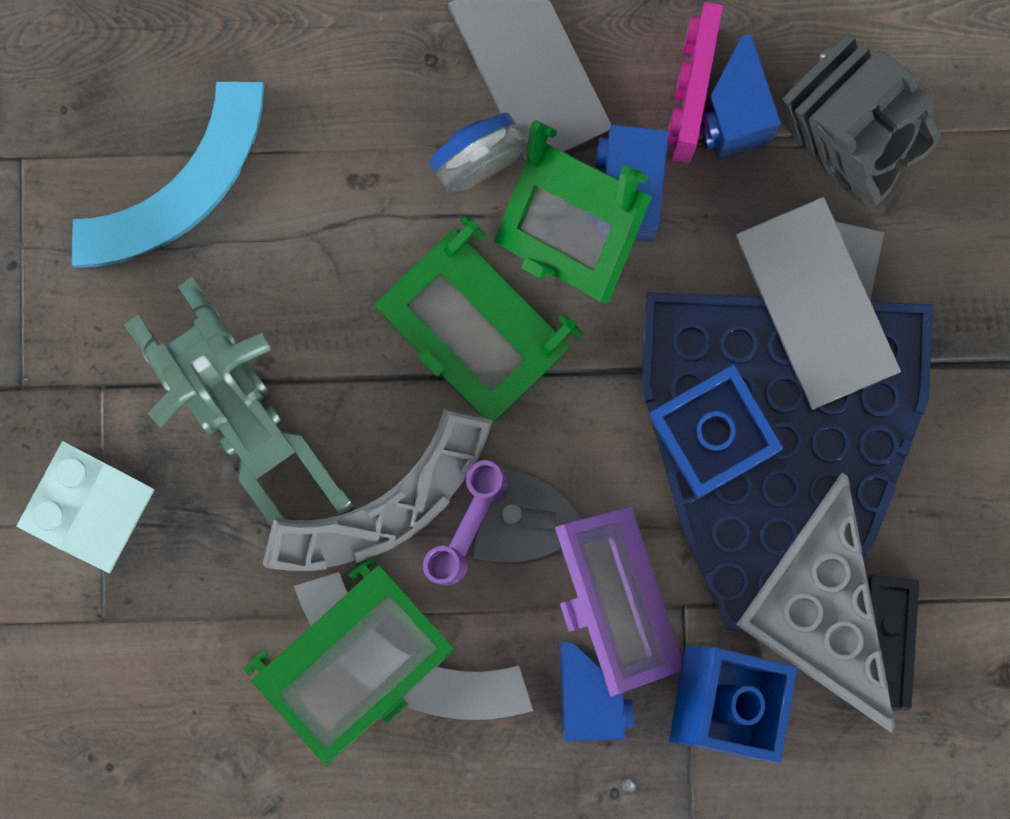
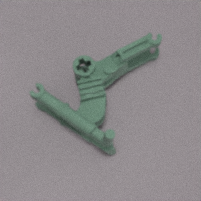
M193 277L180 284L178 288L198 319L193 321L194 327L167 346L164 342L161 345L158 343L154 334L146 326L139 314L124 324L127 331L141 348L145 360L151 365L162 386L168 390L148 412V415L162 427L186 403L209 436L220 430L225 436L220 440L224 449L230 456L237 453L241 458L238 480L271 526L274 518H285L257 479L295 452L340 515L355 510V507L339 485H336L301 434L280 430L276 424L281 419L271 405L264 408L260 400L270 393L247 361L271 350L263 333L235 344L234 338L219 318L217 310L209 303L210 300Z

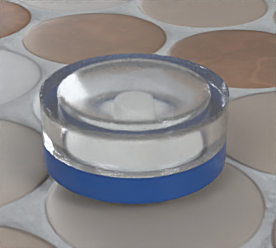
M502 113L482 122L480 120L472 122L458 130L449 138V142L430 158L429 164L447 194L455 195L469 190L499 174L526 152L528 143L510 113Z

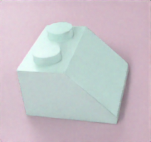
M62 441L21 516L17 527L66 553L111 573L155 489Z

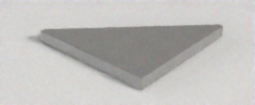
M841 473L736 625L883 728L892 732L895 728V722L851 498L849 479L847 475Z

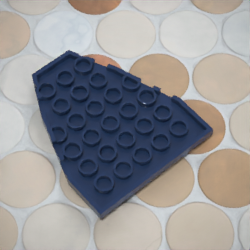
M646 292L642 390L649 413L734 364L783 447L780 453L697 500L653 425L682 531L727 630H743L736 624L841 473L847 475L849 479L863 560L868 555L880 530L896 488V482L912 446V440L922 414H924L929 401L933 304L871 302L901 372L811 410L762 297Z

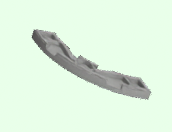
M444 408L438 428L421 459L395 487L380 498L361 508L330 518L317 520L274 518L263 560L264 567L287 571L327 569L326 567L367 560L406 541L428 525L450 503L449 499L460 487L469 469L477 463L485 446L492 420L487 417Z
M340 572L294 586L301 607L311 626L348 593ZM373 628L342 656L338 662L363 684L375 690L411 656L393 646ZM519 665L484 672L458 671L437 666L403 697L408 703L407 707L410 709L453 719L488 720L511 717L533 711Z

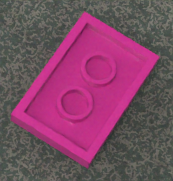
M704 2L700 16L691 15L683 48V55L691 56L690 62H682L674 100L682 101V108L674 107L668 128L667 146L674 147L672 161L690 164L697 146L723 5Z

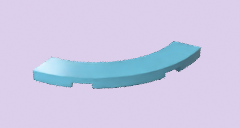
M216 82L215 101L211 119L201 143L187 165L159 192L139 204L110 215L73 219L72 266L74 268L101 267L132 260L136 256L170 244L203 220L225 197L241 173V168L249 155L251 146L254 144L263 110L264 83Z

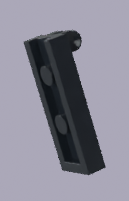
M872 575L869 578V590L892 711H908L912 708L920 580Z

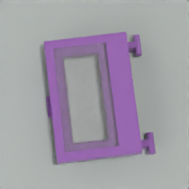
M632 506L555 527L578 598L560 603V607L569 632L588 627L610 697L681 672L683 660Z

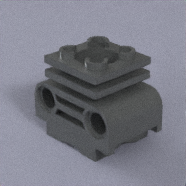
M849 33L837 44L833 43L828 46L819 57L818 63L804 77L796 78L788 86L785 96L781 99L794 141L801 147L806 144L808 153L814 158L819 154L826 172L864 206L870 202L876 207L893 190L897 179L901 175L900 170L895 166L897 161H900L908 168L915 162L924 159L941 142L940 132L933 120V111L935 110L933 98L918 87L916 76L885 52L879 50L871 56L869 48L864 44L857 47L855 37Z

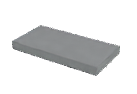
M453 0L448 3V8L500 114L510 113L517 125L516 131L511 136L524 163L527 159L529 130L535 120L556 129V136L553 138L548 136L546 143L566 153L609 134L612 124L550 0Z
M824 197L736 234L735 237L811 410L901 372Z

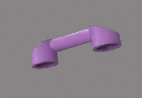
M483 460L475 463L469 469L466 476V484L469 491L474 495L471 504L449 547H435L424 558V573L433 583L444 586L453 585L465 576L468 570L466 554L491 504L503 499L508 491L507 475L502 467L496 463Z

